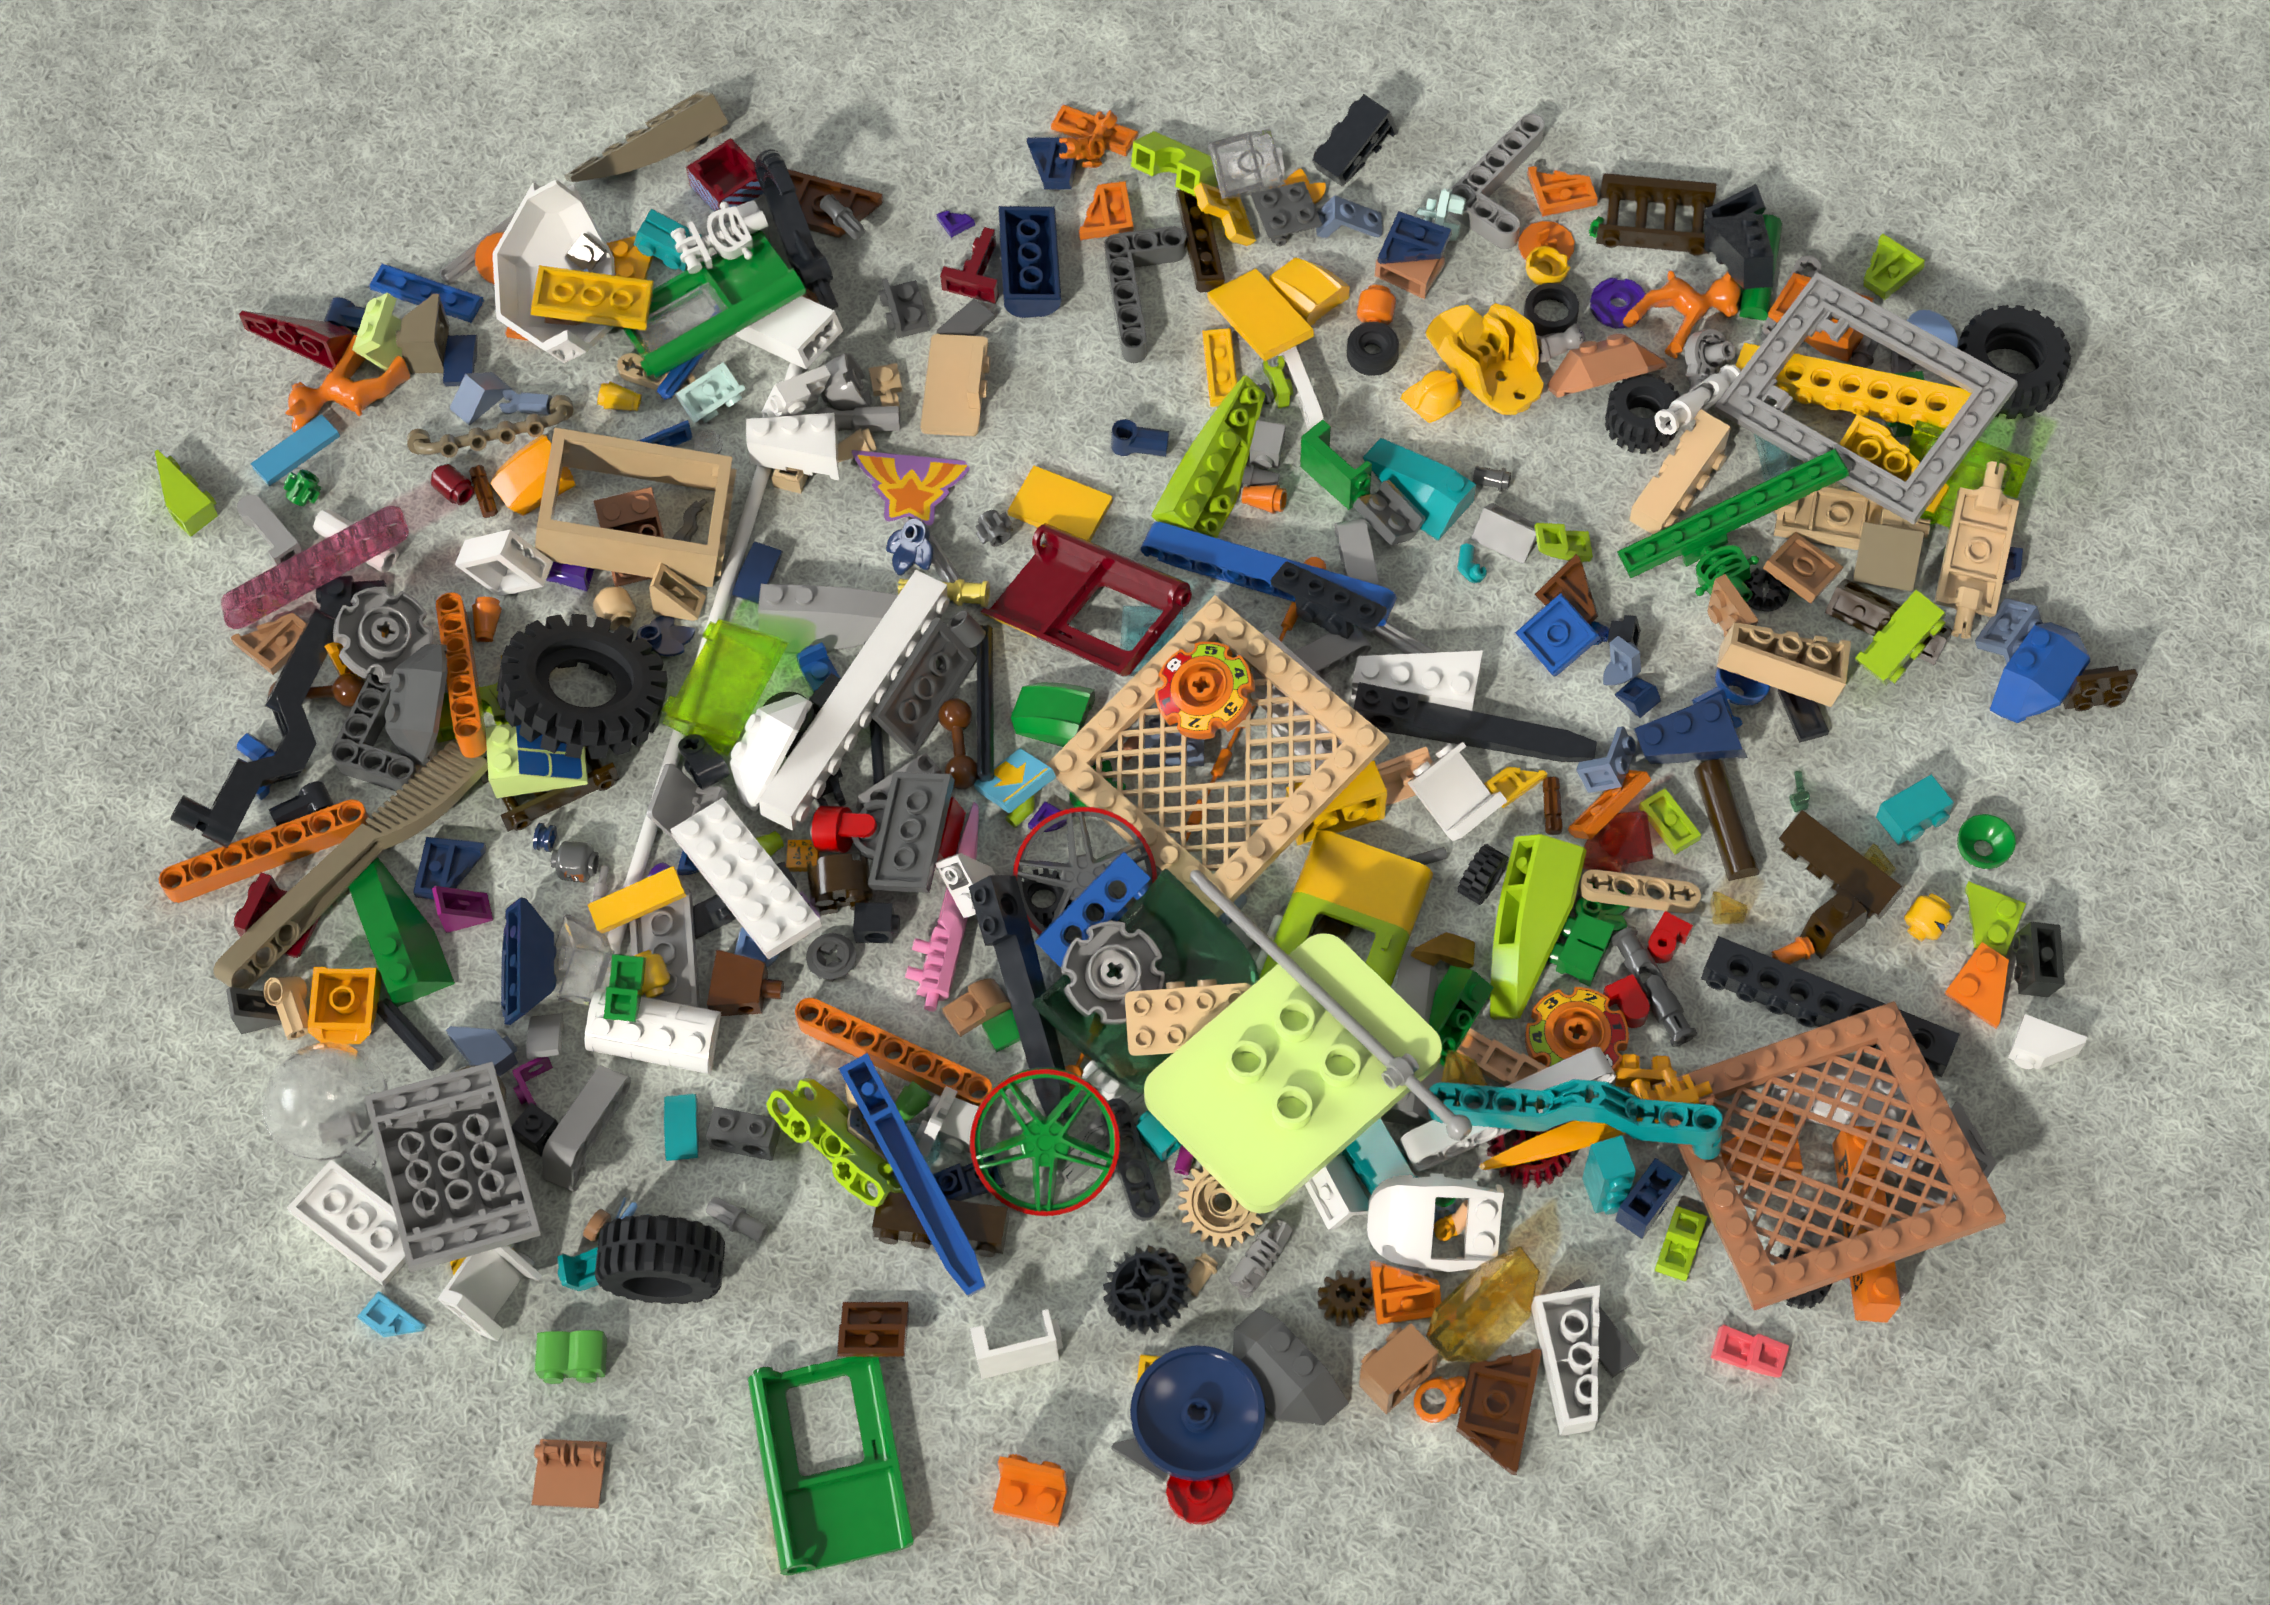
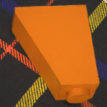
M1785 1110L1780 1123L1796 1128L1793 1113ZM1777 1114L1770 1117L1769 1119L1774 1120ZM1759 1123L1752 1127L1749 1133L1765 1139L1770 1126ZM1776 1129L1771 1141L1787 1147L1792 1134ZM1736 1136L1722 1145L1735 1149L1740 1137ZM1797 1139L1784 1169L1801 1175L1803 1164ZM1745 1140L1740 1152L1756 1158L1762 1145ZM1767 1148L1762 1160L1778 1166L1784 1153ZM1720 1152V1156L1725 1166H1727L1731 1156ZM1737 1158L1731 1171L1747 1177L1753 1164ZM1758 1167L1753 1179L1762 1183L1771 1182L1775 1172ZM1780 1175L1778 1181L1794 1180ZM1732 1179L1734 1185H1744V1183Z

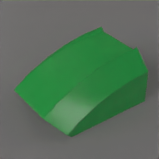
M1041 682L1022 686L1011 715L1015 733L1064 747L1084 727L1089 711L1092 710L1095 702V689L1055 682Z

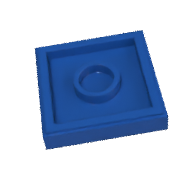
M1561 593L1515 632L1553 677L1560 674L1601 639Z

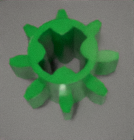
M302 469L297 475L293 472L289 473L284 482L285 486L283 489L287 490L286 497L288 500L296 505L305 506L308 501L315 504L321 494L320 490L322 487L318 485L319 479L316 475Z

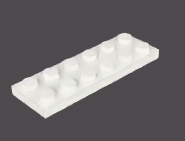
M723 797L670 829L673 838L768 960L822 927L818 916Z

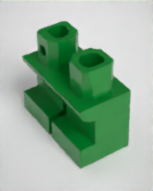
M1580 912L1577 919L1568 916L1560 933V936L1567 938L1565 945L1556 942L1547 961L1557 965L1556 972L1574 976L1579 979L1580 983L1590 987L1611 942L1615 925Z

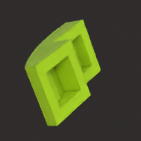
M1535 524L1539 552L1567 561L1577 554L1582 562L1591 561L1593 554L1589 531L1565 530V524Z
M1675 1206L1654 1271L1686 1282L1707 1216Z

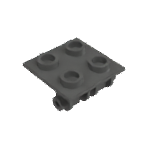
M1304 181L1251 193L1252 200L1267 236L1276 246L1285 245L1288 234L1323 226Z

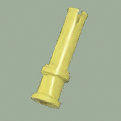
M899 579L901 586L898 585V595L908 582L907 579ZM964 579L955 580V583L943 582L947 584V598L957 606H962L963 603L981 604L985 608L988 607L990 597L989 581L970 583L965 582Z

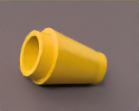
M611 381L609 384L602 382L597 405L604 406V409L638 411L642 394H638Z

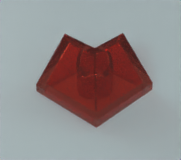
M1644 811L1617 813L1591 840L1586 841L1584 848L1587 851L1583 868L1586 870L1625 873L1630 863L1653 859L1648 815Z

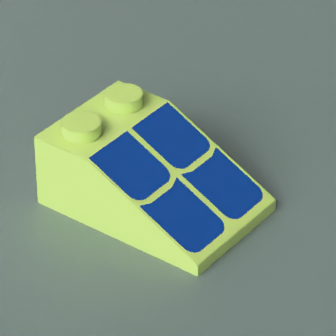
M510 724L485 727L488 779L496 798L588 784L585 747L582 749L581 759L565 756L567 744L561 743L555 753L542 749L540 747L543 735L530 742L519 734L521 725L513 728Z

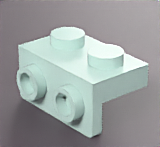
M722 362L677 392L675 396L694 423L700 419L706 423L719 414L716 409L724 403L729 408L741 400L742 397L739 393L746 388L743 384H738L725 363Z

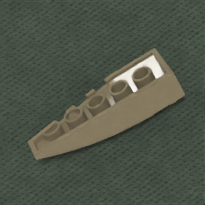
M698 91L647 121L646 125L649 128L633 130L625 136L627 142L624 144L618 142L610 145L602 151V158L599 159L598 156H594L565 174L564 177L567 181L578 182L630 172L659 162L682 150L689 152L700 145L699 140L706 136L713 138L724 131L722 127L729 122L713 93Z

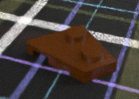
M1577 554L1534 594L1546 606L1561 593L1589 625L1599 617L1582 560Z

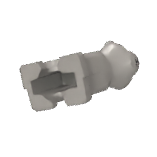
M1575 323L1564 333H1551L1536 338L1539 352L1538 362H1547L1551 357L1566 353L1571 349L1580 348L1579 345L1585 342L1586 339L1584 332L1580 329V325Z

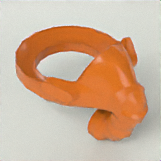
M1463 1376L1448 1379L1435 1377L1423 1383L1414 1395V1408L1417 1415L1429 1423H1440L1450 1415L1457 1414L1461 1404L1459 1398L1466 1385L1465 1378ZM1437 1388L1444 1393L1446 1404L1441 1412L1437 1414L1426 1413L1421 1405L1422 1396L1427 1390Z

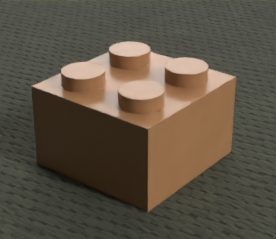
M1411 1323L1404 1329L1401 1327L1396 1328L1386 1338L1387 1344L1379 1351L1376 1348L1372 1349L1361 1360L1363 1365L1360 1370L1359 1386L1385 1414L1389 1413L1430 1377L1436 1369L1438 1351Z

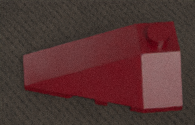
M241 311L239 314L245 330L331 370L335 368L345 354L354 335L347 327H338L330 322L250 311Z

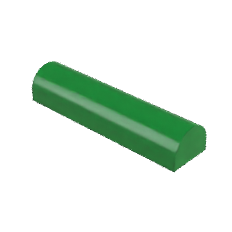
M1764 214L1763 218L1774 256V284L1783 223L1780 218L1774 215ZM1773 287L1743 289L1739 317L1766 321L1770 310Z

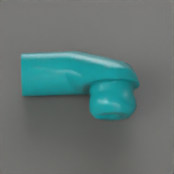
M1467 543L1460 546L1457 569L1469 582L1480 583L1486 577L1487 570L1484 566L1480 568V564L1473 562L1475 547Z

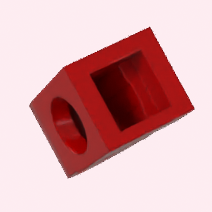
M1665 911L1653 930L1647 946L1655 962L1658 964L1669 962L1674 956L1676 942L1679 941L1685 945L1691 936L1693 925Z
M1631 974L1605 986L1603 995L1610 999L1608 1007L1617 1004L1629 1028L1643 1026L1647 1021L1650 1004L1634 975Z

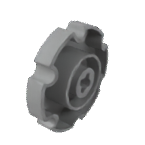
M387 587L367 588L354 594L351 599L353 606H342L333 628L334 642L340 643L344 647L339 654L343 663L352 672L364 679L369 674L377 675L381 683H390L391 677L394 674V668L425 644H433V628L423 624L427 616L423 606L403 591H400L396 596L390 595Z
M1109 921L1098 923L1086 930L1087 940H1081L1076 937L1068 947L1062 961L1061 973L1069 976L1071 983L1064 988V991L1073 1007L1083 1016L1089 1017L1091 1013L1096 1012L1100 1015L1102 1024L1127 1023L1125 995L1128 992L1162 989L1164 972L1158 971L1155 967V962L1159 961L1162 956L1154 941L1144 931L1137 929L1133 934L1126 932L1124 922ZM1117 968L1119 973L1116 977L1109 978L1107 976L1109 969Z

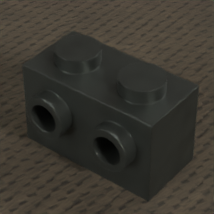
M2030 921L2014 935L2012 941V949L2016 953L2014 979L2018 983V994L2050 997L2065 985L2061 927L2058 924Z

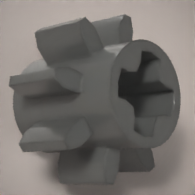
M989 510L983 513L978 518L979 524L975 526L977 529L976 534L981 543L985 544L989 541L994 547L1006 543L1011 537L1010 532L1013 531L1011 527L1012 521L1007 513L1004 512L999 515L996 510Z

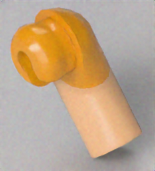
M1464 1200L1455 1213L1442 1217L1435 1223L1433 1230L1438 1240L1447 1241L1463 1231L1466 1227L1468 1200Z

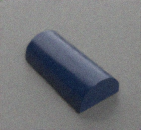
M999 206L1004 307L1010 314L1019 318L1048 316L1054 313L1061 305L1055 207Z

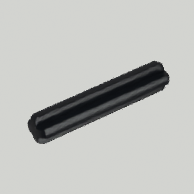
M389 998L380 1000L377 1003V1014L428 1070L434 1071L440 1068L444 1061L443 1056Z

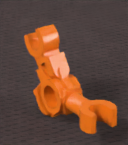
M1111 110L1107 112L1106 116L1101 111H1098L1094 118L1096 128L1093 134H1088L1087 137L1081 138L1065 137L1059 139V143L1067 145V152L1059 154V157L1061 159L1076 158V160L1085 158L1088 162H1082L1083 168H1097L1103 165L1100 157L1105 152V142L1102 139L1106 131L1116 124L1117 116Z

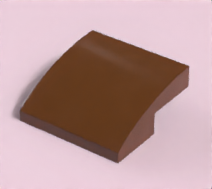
M843 1302L841 1324H839L838 1357H904L908 1333L909 1303Z

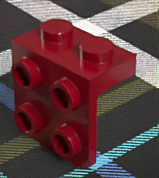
M260 872L256 882L254 881L250 885L248 898L243 908L237 911L234 918V927L240 937L287 893V891L279 889L272 875ZM320 917L284 955L298 958L302 955Z

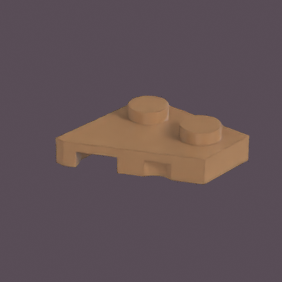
M292 612L279 617L274 622L256 626L257 631L244 636H240L237 633L231 637V640L235 646L274 675L286 664L306 623Z

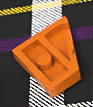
M1528 167L1527 175L1542 217L1597 205L1598 198L1590 176L1569 175L1566 172L1554 170V174L1537 172V167Z
M1126 181L1097 185L1093 195L1094 200L1089 204L1083 226H1080L1079 229L1080 240L1108 237L1117 233L1134 231Z
M1982 942L1947 988L1945 995L1997 1029L2001 1019L2009 960Z
M1370 1261L1377 1325L1443 1316L1438 1280L1378 1261Z

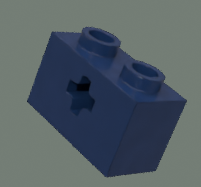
M1655 1158L1620 1205L1615 1221L1643 1239L1679 1190L1683 1176Z

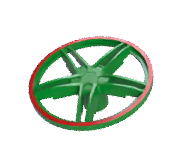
M1057 1068L1027 1069L1002 1080L982 1100L974 1116L970 1133V1151L973 1165L986 1189L1006 1206L1016 1211L1036 1216L1061 1215L1089 1203L1104 1189L1112 1177L1120 1150L1117 1119L1104 1095L1086 1079L1072 1072ZM1036 1078H1054L1076 1086L1047 1117H1044L1016 1084ZM1010 1088L1033 1119L1027 1123L1005 1092L1007 1089ZM1084 1090L1086 1092L1085 1096L1065 1124L1057 1119L1078 1093ZM1001 1095L1023 1130V1133L998 1142L995 1146L981 1150L980 1133L983 1120L990 1106ZM1090 1097L1101 1108L1107 1121L1110 1134L1109 1153L1068 1134L1069 1129L1082 1112ZM1020 1145L1022 1153L985 1163L983 1161L984 1157ZM1071 1146L1090 1155L1107 1160L1106 1165L1068 1154L1069 1148ZM1030 1158L1032 1160L1035 1204L1025 1202L1007 1193L994 1181L987 1168ZM1059 1159L1103 1170L1095 1183L1085 1192L1071 1200L1053 1204L1054 1189L1056 1188L1057 1161ZM1040 1167H1050L1047 1205H1042L1040 1202Z

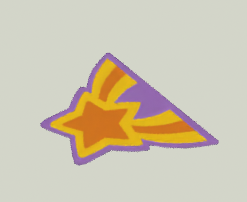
M852 451L860 469L875 482L872 484L874 490L885 501L884 518L887 522L910 516L914 519L922 520L926 525H933L935 506L950 493L947 489L959 482L970 470L967 463L963 460Z

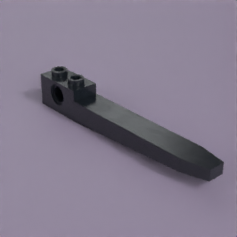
M1361 682L1358 684L1353 709L1382 732L1453 744L1463 742L1466 746L1558 762H1583L1595 758L1597 741L1568 730L1418 700L1419 694Z
M989 875L968 888L985 946H994L1029 1069L1057 1068L1066 1070L1033 934L1016 876ZM1054 1078L1032 1079L1036 1095L1046 1116L1070 1093L1069 1082ZM1071 1103L1057 1118L1061 1122L1067 1120L1072 1114Z

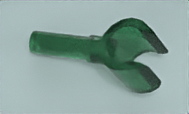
M1801 771L1794 772L1797 793L1789 796L1794 812L1806 810L1809 806L1810 794L1808 791H1805Z

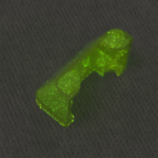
M718 619L716 623L710 621L702 637L707 639L677 696L670 695L662 711L667 714L662 723L685 736L692 734L701 735L716 752L728 756L789 642L775 635Z

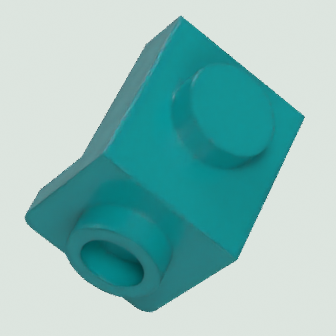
M598 1247L575 1257L567 1254L557 1256L559 1266L558 1277L562 1286L576 1291H584L599 1285L595 1279Z

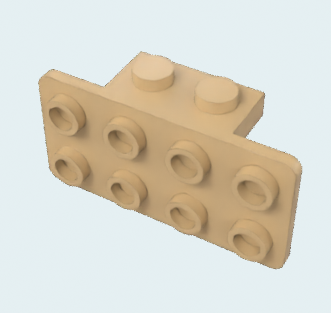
M935 334L931 337L920 425L922 433L955 436H976L978 434L982 398H987L988 382L984 380L985 373L990 372V356H987L988 339L986 337Z
M1216 979L1198 980L1197 987H1185V982L1166 983V989L1128 992L1125 995L1129 1053L1133 1056L1174 1053L1246 992L1251 985L1248 983L1217 985Z

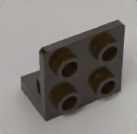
M2118 666L2084 670L2081 676L2075 678L2068 695L2063 700L2064 708H2075L2076 711L2081 712L2097 705H2105L2108 708L2121 705L2126 701L2138 676L2137 670L2119 671Z

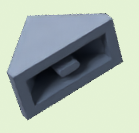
M493 372L465 374L450 406V410L470 426L504 397L503 390H512V388Z

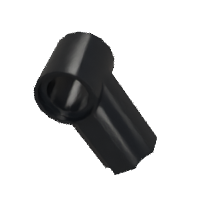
M320 781L308 783L300 789L298 796L270 808L269 812L276 826L333 806L334 803L324 783Z

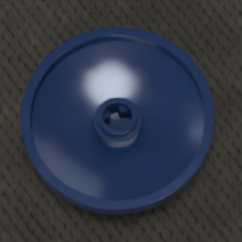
M1187 1346L1164 1354L1144 1371L1132 1395L1130 1417L1136 1442L1152 1464L1163 1472L1180 1479L1205 1481L1231 1473L1252 1455L1264 1430L1265 1402L1256 1377L1240 1359L1214 1347Z

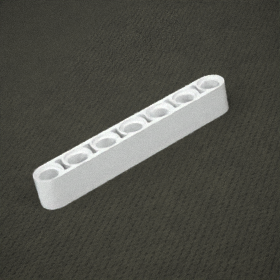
M1592 1047L1505 1088L1542 1091L1573 1079L1612 1083L1616 1078V1074L1601 1048ZM1474 1102L1468 1105V1107L1472 1109H1476L1482 1106V1104L1478 1102ZM1505 1105L1501 1108V1110L1507 1112L1513 1110L1515 1107L1511 1105ZM1522 1107L1523 1112H1526V1107ZM1432 1120L1407 1132L1400 1139V1144L1414 1170L1423 1171L1513 1129L1472 1126L1470 1134L1460 1141L1449 1137L1445 1123Z

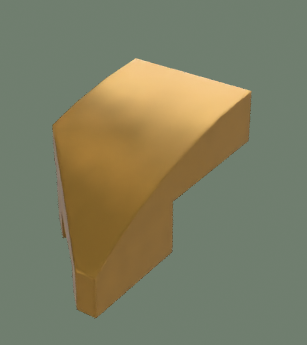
M1445 932L1416 947L1411 952V957L1433 967L1439 960H1442L1452 966L1471 969L1474 966L1475 942Z

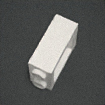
M510 529L465 540L455 565L495 595L503 596L543 587L553 561Z

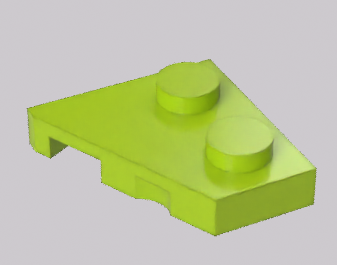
M1968 881L1965 893L1968 897L1969 919L1972 924L1974 948L1977 949L1983 942L2006 957L2026 903Z

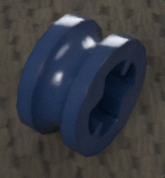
M538 823L533 837V848L535 850L544 848L546 852L552 851L557 836L556 826L550 825L546 827L544 823Z

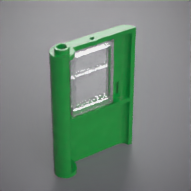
M762 230L750 234L753 241V248L750 250L753 253L751 259H746L743 254L736 259L727 260L718 253L710 257L712 268L707 269L704 261L700 262L702 269L699 272L690 274L686 270L653 289L646 331L621 327L643 359L640 361V364L648 377L653 375L658 379L806 294L805 287L793 268L789 269L768 242Z

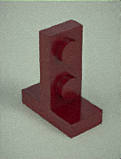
M984 227L980 237L975 238L972 246V257L965 261L963 271L946 266L943 267L940 274L943 291L996 304L999 297L998 280L984 276L996 247L995 229Z

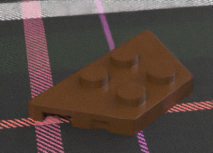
M787 169L795 186V193L809 230L837 238L847 233L842 227L834 225L833 219L820 208L821 200L827 195L831 196L833 194L844 207H849L853 211V216L859 222L882 205L884 201L883 194Z
M1533 1349L1530 1353L1513 1357L1512 1355L1498 1357L1495 1361L1484 1360L1471 1363L1456 1431L1507 1472L1515 1476L1518 1471L1542 1352L1541 1349Z

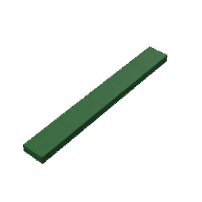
M1833 449L1617 551V554L1631 579L1849 476V471L1837 450Z

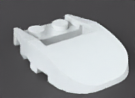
M1430 1173V1177L1413 1178L1412 1175L1387 1179L1376 1187L1369 1200L1368 1238L1382 1257L1401 1265L1444 1272L1497 1266L1502 1201L1504 1198L1503 1187L1498 1184L1495 1185V1189L1477 1186L1476 1180L1462 1178V1180L1445 1177L1444 1174ZM1436 1197L1468 1198L1463 1257H1431Z

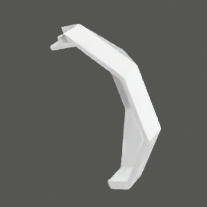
M556 179L543 187L534 182L532 183L492 254L496 319L562 363H566L590 350L615 326L586 322L579 325L544 323L545 317L531 315V305L539 265L582 271L581 268L566 257V254L583 233L589 235L607 250L591 271L592 273L615 276L614 257L575 184L566 187Z

